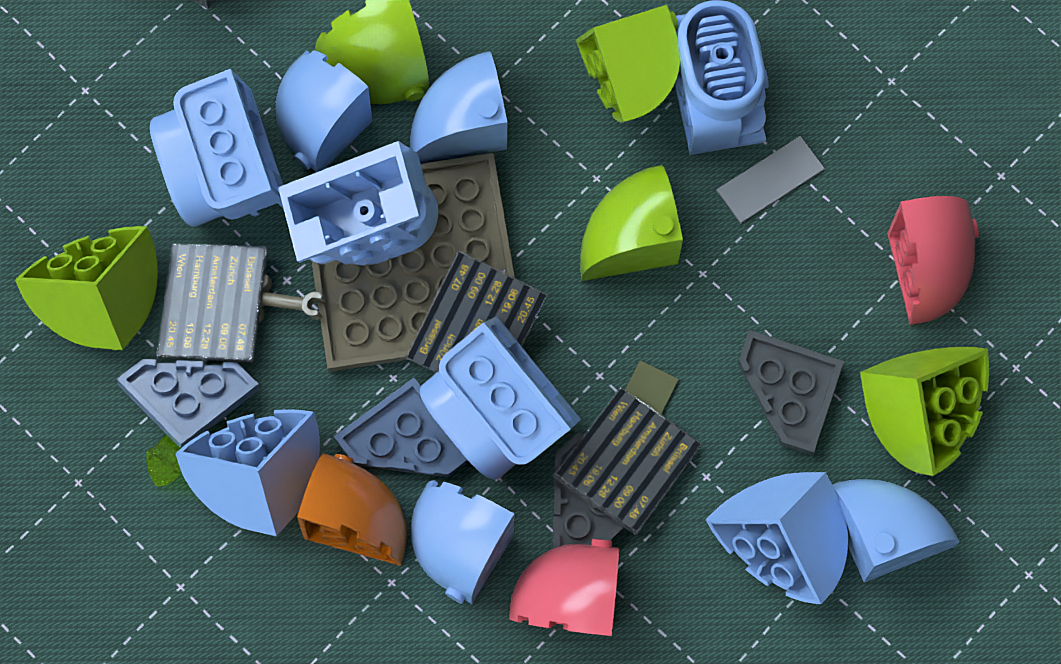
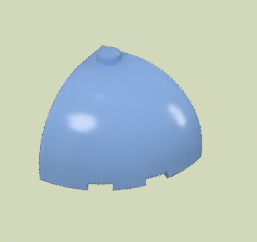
M306 50L289 67L280 83L276 98V119L284 141L296 154L294 156L296 161L304 169L309 170L311 168L317 173L324 170L372 123L369 88L362 80L340 63L335 67L326 62L328 57L325 54L315 50L309 53Z
M490 51L466 58L449 68L435 80L422 98L414 116L410 135V149L418 154L421 164L507 150V117L496 67Z
M274 410V416L255 419L254 414L227 421V428L210 435V432L205 431L184 445L176 453L179 467L189 487L212 512L240 528L277 536L299 512L309 479L319 459V429L315 413L312 411Z
M826 472L790 473L761 481L729 498L706 519L710 529L729 554L735 551L749 565L745 569L747 572L767 586L772 582L787 590L786 596L813 604H822L833 592L841 578L848 551L847 523L838 496Z
M856 479L832 484L847 523L848 547L863 582L953 548L959 543L953 528L938 509L926 499L905 487L872 479Z
M435 480L429 481L416 502L411 520V541L415 556L427 575L437 584L447 589L445 594L460 604H463L464 600L473 604L514 536V513L478 494L470 499L461 493L463 489L459 486L443 482L440 487H436L438 483Z

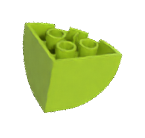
M366 0V6L354 14L347 10L331 22L332 30L328 34L323 32L317 39L315 51L325 54L328 57L326 62L331 66L335 67L340 63L362 80L369 88L371 104H389L402 100L416 101L423 98L429 89L426 60L409 0Z
M667 5L593 27L576 39L589 77L597 78L601 89L597 90L599 98L606 109L613 107L616 112H613L612 115L618 122H626L649 113L664 101L675 84L680 67L678 37L675 31L678 30V21L673 11L669 12Z
M662 165L644 169L627 177L611 189L597 205L589 219L582 240L580 253L582 281L678 264L683 237L671 185Z
M148 226L111 229L108 231L109 236L91 241L88 235L64 245L65 252L50 260L46 256L42 257L15 280L23 299L32 312L58 335L87 347L123 350L145 323L154 302L158 278L155 246Z
M948 347L925 350L887 360L860 372L866 409L872 427L885 449L904 467L920 474L934 476L951 465L960 456V447L967 437H973L983 412L978 410L982 392H988L989 357L987 348Z

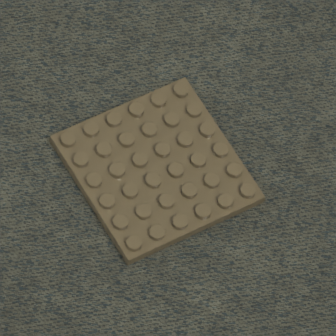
M494 153L421 164L426 185L432 190L437 200L438 220L430 238L419 248L395 258H389L387 261L373 265L366 264V266L356 264L345 265L337 260L325 264L312 261L316 292H319L326 298L325 302H318V308L322 314L320 321L328 372L410 360L408 358L409 352L459 252L515 279Z

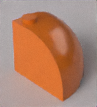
M323 453L313 469L297 516L303 538L401 566L407 546V524L402 507L394 493L375 475L353 464L352 458L341 454L331 456Z

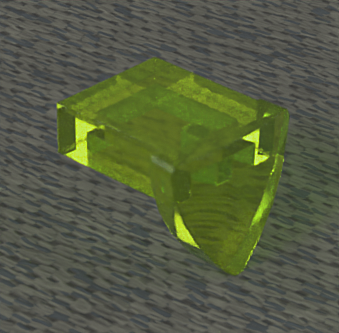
M166 434L154 448L151 447L146 452L148 472L157 487L173 482L182 473L176 457V453L180 448Z

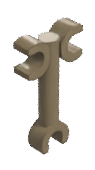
M263 275L257 322H262L265 315L261 305L302 310L311 319L318 320L322 318V314L319 311L311 310L315 302L326 301L322 294L311 292L305 297L267 293L271 289L272 279L268 275Z

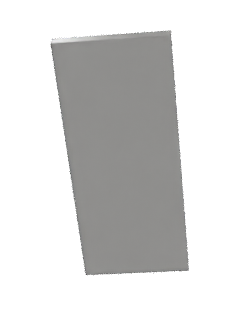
M799 136L716 191L741 224L824 171L825 168L802 137Z

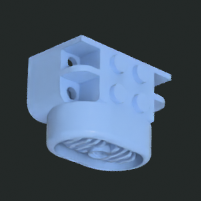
M723 0L706 1L693 7L687 14L677 15L678 30L675 31L678 37L680 67L675 81V89L690 155L766 142L763 127L766 121L764 102L766 99L765 89L769 87V82L763 62L760 41L751 17L738 5Z
M231 69L181 88L174 97V110L156 116L151 120V139L167 189L179 215L187 225L196 227L222 216L227 219H237L251 214L255 217L261 214V209L276 203L283 207L278 188L283 186V182L252 90Z
M399 141L278 187L295 255L299 263L310 259L319 264L329 263L334 260L345 265L356 264L366 266V264H378L422 246L434 232L438 220L437 200L432 190L426 185L419 156L415 151Z
M497 316L482 323L447 352L440 360L439 371L420 387L421 399L434 420L465 458L481 474L492 480L499 479L516 464H527L581 420Z

